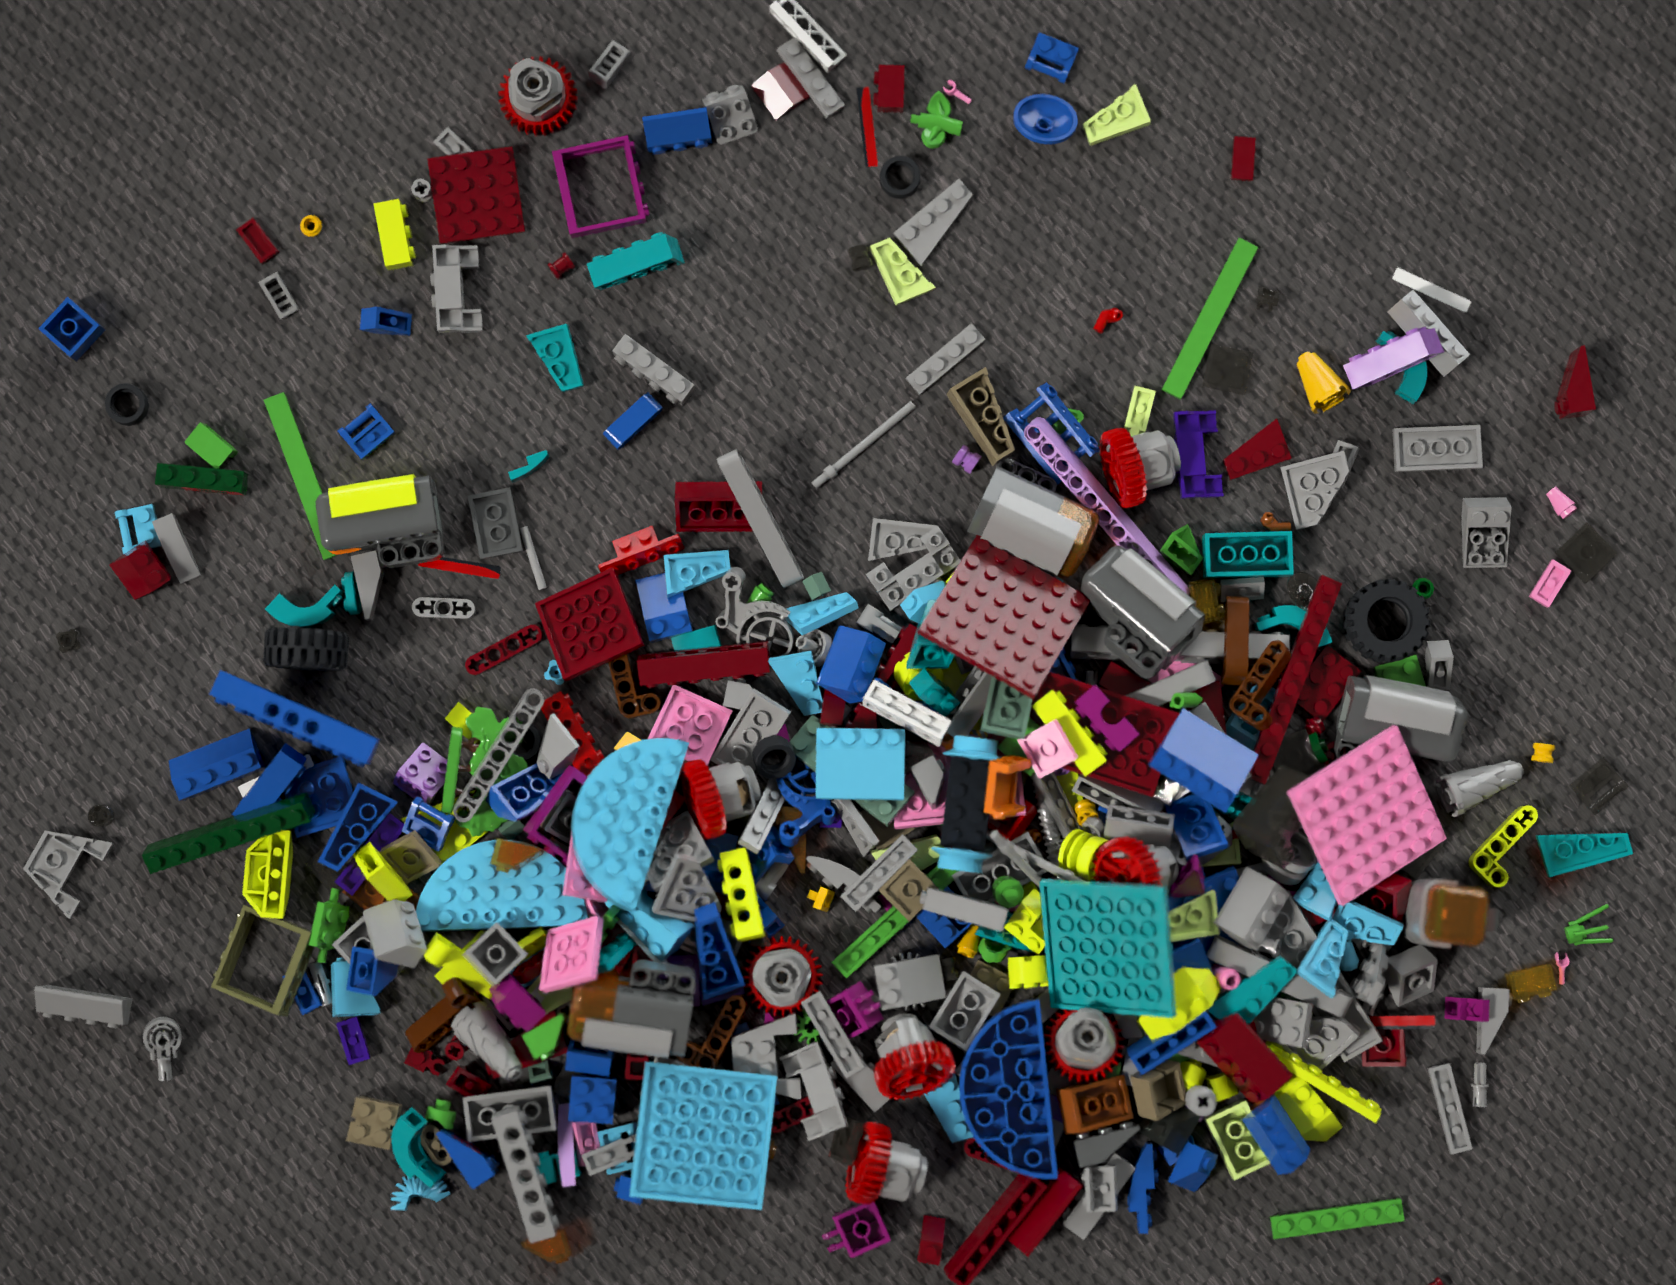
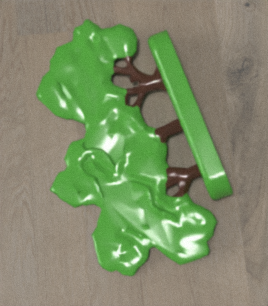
M477 707L475 712L466 718V725L472 735V738L467 742H462L463 729L452 727L441 812L446 814L453 812L454 800L463 791L456 787L458 772L474 774L508 718L498 723L492 709ZM516 717V721L518 723H523L519 721V719ZM508 731L504 735V739L508 742L516 738V733L513 731ZM475 740H480V741H481L480 744H473V743H474ZM461 748H466L473 753V757L467 766L459 765ZM496 750L492 755V758L495 760H501L504 757L502 750ZM512 753L493 785L528 768L524 758ZM489 768L481 771V777L484 779L490 778L493 774V771ZM473 787L476 790L474 793L469 792V795L478 797L481 794V789ZM487 795L469 821L460 822L456 819L459 827L469 829L472 837L481 836L484 831L493 832L499 828L501 823L508 821L496 815L485 801ZM464 806L458 812L460 816H465L469 813L467 806Z

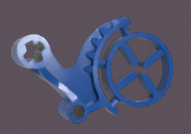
M804 770L794 776H791L790 772L784 777L776 779L778 788L785 800L803 814L800 818L794 821H786L780 826L779 839L782 845L786 847L795 846L799 841V837L804 835L815 824L822 821L825 825H831L835 820V809L831 806L830 799H816V796H805L806 794H816V788H804L796 783V781L808 776V770ZM812 772L811 778L816 785V773ZM788 778L793 788H795L797 791L801 793L797 794L794 791H792L785 784L783 779Z

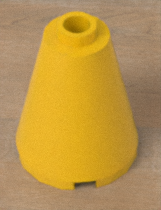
M1308 351L1299 356L1297 367L1313 413L1317 414L1318 409H1322L1323 412L1331 409L1344 400L1343 395L1346 392L1348 395L1351 393L1350 387L1316 353Z

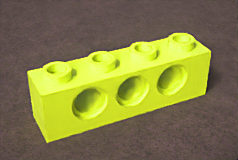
M741 848L720 853L721 859L717 860L719 872L724 873L725 881H722V888L724 894H728L729 898L726 908L728 916L732 915L734 924H730L732 936L736 937L739 942L765 937L748 850ZM734 869L741 870V876L738 879H732L730 876ZM744 890L746 892L745 898L740 901L735 900L736 892ZM744 911L749 912V920L741 922L739 920L740 914Z

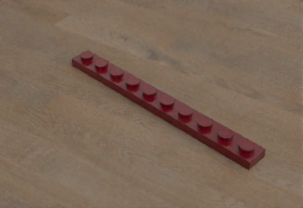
M1321 575L1319 577L1292 647L1290 661L1284 668L1268 710L1272 717L1271 726L1266 730L1260 731L1253 752L1257 753L1258 757L1250 770L1252 775L1250 780L1265 785L1342 585V583L1327 576Z

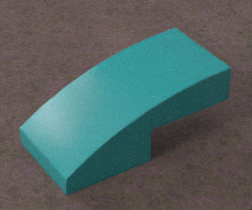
M547 450L527 456V466L508 472L513 483L519 481L539 469L550 457Z
M716 625L671 638L674 651L722 646Z

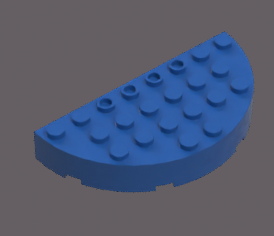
M222 670L219 671L209 694L216 697L215 702L227 707L228 703L235 706L234 710L239 713L254 717L253 719L271 725L273 728L289 733L300 740L312 743V745L332 752V754L343 759L351 760L352 763L364 767L365 764L370 765L381 741L335 718Z
M1037 998L1022 1001L1003 1009L980 1028L968 1047L962 1062L959 1094L965 1121L977 1143L991 1158L1014 1172L1034 1178L1053 1179L1058 1177L1040 1001Z

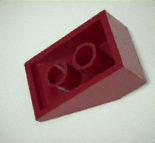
M1585 345L1570 353L1556 398L1557 402L1554 404L1555 412L1557 415L1559 414L1560 420L1586 416L1596 410Z

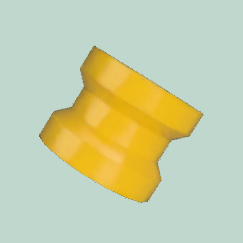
M1533 743L1534 754L1531 756V761L1553 763L1552 752L1555 750V745Z
M1084 799L1075 804L1074 810L1079 825L1082 826L1088 817L1099 818L1096 804L1091 800Z

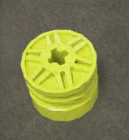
M1081 829L1072 830L1062 842L1059 850V867L1075 872L1074 875L1085 881L1095 882V879L1091 878L1095 875V872L1091 870V868L1096 866L1093 863V860L1097 858L1095 853L1100 851L1099 847L1109 840L1094 836V834Z

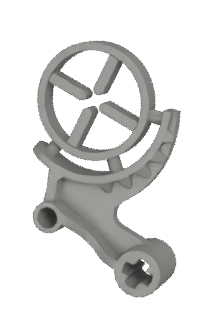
M739 567L730 568L722 579L723 587L726 589V608L716 618V625L719 628H727L737 634V644H741L742 641L752 643L751 637L761 640L767 639V634L752 630L757 623L772 620L769 636L772 637L778 622L787 630L790 641L775 637L773 643L788 647V650L780 656L788 655L794 645V633L791 626L784 619L791 612L785 607L770 601L741 602L740 594L745 580V572ZM731 576L736 577L735 580H737V581H736V582L732 581V577H731ZM775 612L781 615L780 617L775 615H764L760 617L758 613ZM753 616L755 620L748 628L747 634L742 635L745 622ZM768 641L769 652L772 644L771 641Z

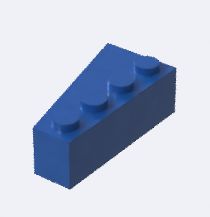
M358 782L318 862L339 871L398 801Z
M715 902L694 909L699 983L703 1000L745 986L739 964Z

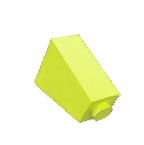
M370 841L353 854L366 879L388 901L394 899L406 901L413 895L404 880Z

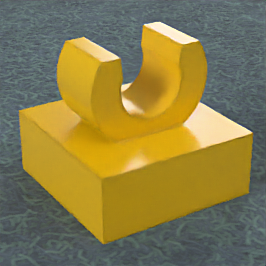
M820 887L819 892L810 890L807 898L815 901L814 908L828 912L835 892Z

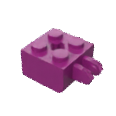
M510 973L489 989L493 996L491 1000L496 1004V1009L503 1015L507 1014L511 1018L512 1024L518 1029L522 1027L529 1032L547 1014L540 1001L532 996Z
M861 981L826 1001L848 1039L866 1031L884 1019L879 1010V1007H881L880 1003H874L871 998L874 993L872 990L868 991Z
M875 1201L870 1205L858 1203L833 1214L832 1218L837 1228L822 1234L823 1240L840 1233L842 1241L831 1244L827 1249L829 1252H833L845 1246L850 1258L891 1241ZM858 1223L868 1226L865 1227V1232L862 1233L861 1230L855 1229L858 1227Z

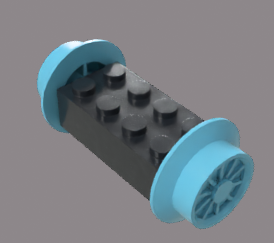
M954 736L953 749L943 752V755L951 756L940 846L953 847V849L931 847L933 851L939 854L938 868L982 873L983 860L993 857L992 854L971 852V850L985 851L989 814L984 813L990 760L1001 758L997 755L998 741Z

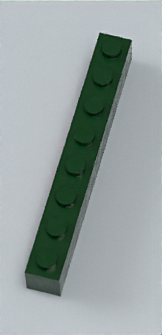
M306 792L148 844L141 856L150 874L308 823L316 811Z

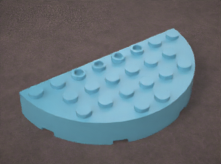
M653 738L621 747L596 766L584 782L575 801L571 830L573 849L578 864L586 879L599 893L614 905L631 913L636 909L689 745L685 741Z
M515 840L485 841L455 853L438 867L430 877L416 907V914L422 932L488 930L496 922L503 929L550 928L588 919L589 916L584 899L563 895L567 866L561 863L557 857H553L543 849Z

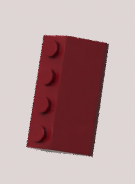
M755 481L762 494V481ZM675 482L676 532H753L728 482Z
M1238 1013L1214 1021L1217 1028L1197 1041V1044L1251 1104L1268 1099L1293 1075Z
M1059 1165L1057 1166L1058 1178L1045 1181L1048 1186L1007 1237L1027 1257H1029L1082 1187L1078 1180Z

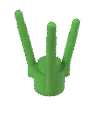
M1605 904L1575 921L1568 922L1569 926L1564 928L1568 943H1574L1575 946L1580 944L1612 943V938L1583 939L1586 938L1587 934L1607 930L1609 928L1608 925L1586 930L1583 925H1578L1607 909L1609 905Z

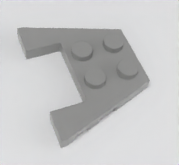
M44 831L23 869L47 893L54 904L64 912V915L72 919L82 901L62 891L84 851L101 861H105L114 843Z
M791 1013L760 1027H755L732 1036L731 1041L734 1071L777 1076L775 1093L795 1099H802L801 1078H778L775 1035L798 1033L796 1013Z

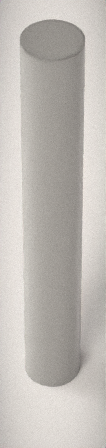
M528 526L522 527L519 530L538 590L546 589L547 586Z

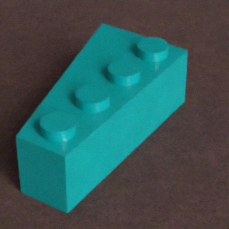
M659 232L653 234L651 239L647 241L638 240L631 243L632 246L626 249L624 247L614 249L612 254L608 256H596L592 258V262L587 263V267L594 288L603 290L628 282V277L630 276L632 279L647 276L648 270L662 271L668 269L667 264L676 262L677 265H681L685 262L677 239Z

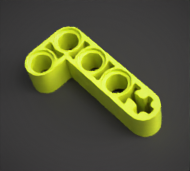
M1529 805L1518 807L1470 856V868L1490 887H1503L1508 882V873L1497 861L1536 822L1538 818L1537 810ZM1522 812H1529L1527 815L1529 819H1523L1520 823L1516 822L1524 817ZM1509 825L1515 828V834L1512 837H1509L1506 833V828ZM1495 840L1500 844V849L1496 853L1491 849V844ZM1479 856H1482L1485 860V865L1482 868L1476 865V859ZM1495 871L1501 876L1497 884L1492 881V874Z
M436 933L426 946L427 951L424 953V957L436 967H444L491 1000L493 996L489 989L492 986L462 956L465 951Z

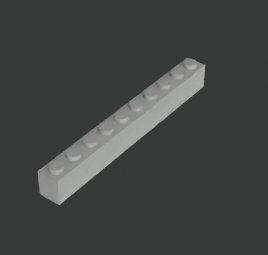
M1085 624L1075 626L1070 635V658L1121 660L1105 645L1106 630L1109 626L1088 627ZM1214 629L1206 630L1205 632L1201 631L1199 636L1175 661H1181V663H1200L1208 660L1209 664H1223L1224 632H1218ZM1258 631L1249 632L1248 666H1254L1268 644L1274 640L1282 641L1290 650L1289 635H1283L1281 632H1273L1271 634H1262ZM1117 635L1110 636L1114 640L1120 639ZM1134 649L1126 650L1130 654L1137 653Z

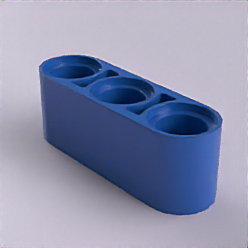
M647 392L604 431L603 435L619 450L663 410V407Z

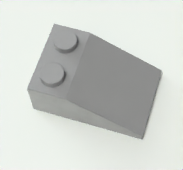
M939 954L874 965L881 1010L946 998Z
M963 971L928 1028L965 1052L1001 994Z

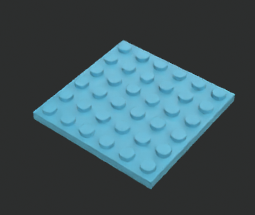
M645 1061L629 1196L762 1210L777 1076Z

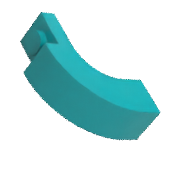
M1383 331L1375 342L1383 346L1387 344L1386 341L1398 336L1390 331H1387V333ZM1426 361L1404 370L1403 379L1395 391V394L1411 404L1418 400L1427 380Z
M334 585L318 603L305 608L295 606L284 595L279 593L265 610L275 619L289 626L297 628L315 627L327 622L335 615L330 607H335L343 599L341 595L344 591Z
M1293 605L1274 607L1271 609L1273 617L1271 618L1270 614L1257 618L1258 622L1254 624V628L1260 632L1285 624L1299 630L1307 609ZM1326 627L1318 648L1332 643Z
M410 1108L399 1117L393 1128L391 1138L393 1153L400 1168L410 1179L416 1175L428 1187L432 1188L445 1176L446 1172L424 1152L420 1138L428 1121L416 1110Z

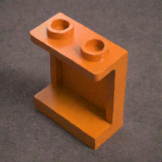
M1009 755L990 760L984 813L992 814V817L995 819H1005L1006 816H1016L1017 813L1025 811V806L1015 803L1018 771L1031 768L1032 759Z

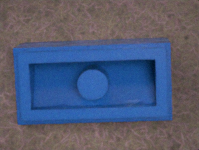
M306 972L294 998L302 1015L322 1006Z

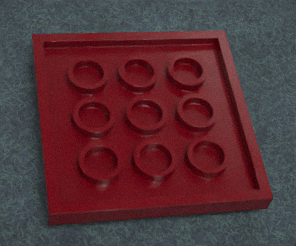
M512 146L427 158L440 244L525 232Z
M613 567L535 603L562 678L565 681L644 646Z

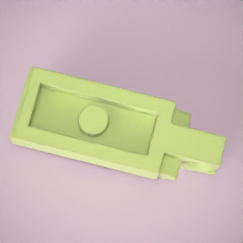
M1134 386L1124 428L1131 436L1146 432L1156 391Z

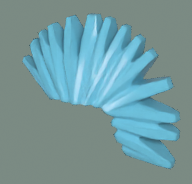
M404 1176L402 1179L406 1186L399 1183L396 1184L403 1192H393L392 1195L397 1197L391 1198L392 1201L401 1203L391 1207V1210L406 1211L411 1201L410 1198L417 1196L438 1202L448 1196L450 1191L443 1192L447 1188L446 1184L442 1186L444 1181L438 1182L430 1188L416 1176L412 1179L408 1176L406 1179Z

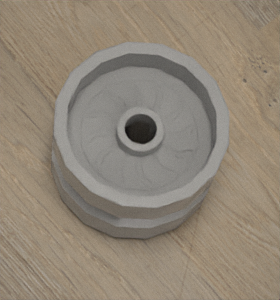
M1295 829L1294 831H1288L1286 834L1277 833L1262 854V864L1266 872L1273 879L1286 885H1297L1318 860L1307 835Z

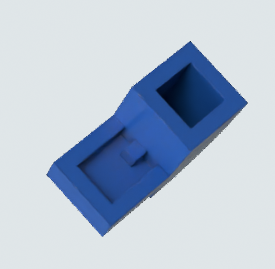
M757 894L765 937L769 940L785 925ZM744 911V913L750 918V913Z

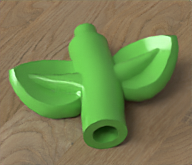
M937 91L929 101L927 107L929 114L921 113L920 116L914 114L911 116L910 123L918 124V128H924L922 141L928 148L942 146L945 142V132L960 136L963 121L949 117L951 105L946 96L940 91Z

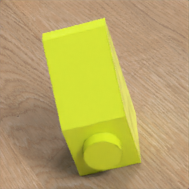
M458 702L445 719L453 727L462 728L463 736L469 740L472 738V735L466 725V718L472 712ZM475 740L473 744H480L481 741Z
M1224 1073L1205 1077L1207 1087L1216 1095L1217 1102L1239 1094L1238 1088Z

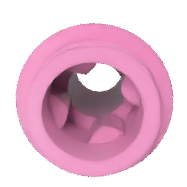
M1554 487L1546 494L1558 517L1561 516L1562 519H1566L1577 510L1575 502L1557 487Z
M1215 964L1211 968L1223 989L1232 990L1239 985L1240 977L1236 970L1221 966L1220 964Z

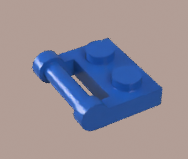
M1039 32L1025 68L1037 70L1059 79L1058 82L1065 83L1079 48ZM1036 56L1063 66V71L1035 61Z
M370 403L366 406V410L345 428L341 427L338 433L360 459L364 460L394 435L395 431ZM373 416L375 420L352 439L350 434Z
M417 796L411 805L402 832L408 834L416 830L430 848L439 852L443 849L450 828L455 821V816L439 811ZM419 810L443 822L442 826L418 814Z

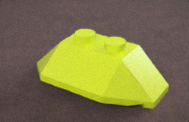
M284 830L259 838L246 850L242 894L260 917L284 918L289 900L293 859L291 831Z
M1182 967L1173 974L1177 1015L1174 1018L1139 1017V1024L1151 1040L1176 1033L1212 1006L1222 987L1210 969Z
M1292 1073V1077L1274 1095L1304 1140L1326 1142L1342 1126L1310 1085Z

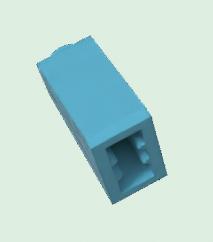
M337 958V962L331 964L333 1017L378 1015L380 1008L374 996L346 990L350 964L344 958Z

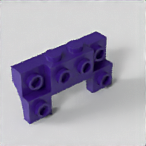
M1216 410L1174 412V441L1181 460L1180 471L1176 472L1179 479L1181 499L1223 497L1222 474L1206 475L1203 434L1218 432Z

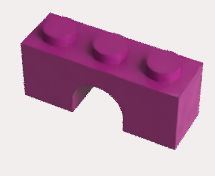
M1095 684L1075 702L1078 705L1075 709L1083 718L1089 717L1092 721L1090 726L1098 735L1102 732L1106 736L1107 740H1105V743L1113 751L1117 749L1120 752L1140 733L1126 718H1123L1117 724H1108L1103 720L1102 709L1110 700Z

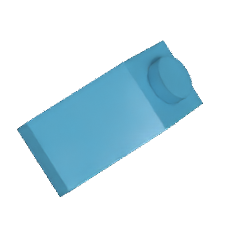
M939 581L914 589L900 604L908 618L919 623L928 600L938 599L946 583Z

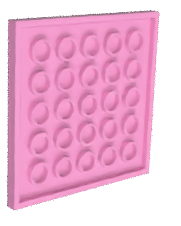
M1395 725L1390 726L1287 791L1336 901L1341 906H1344L1447 839L1399 728Z

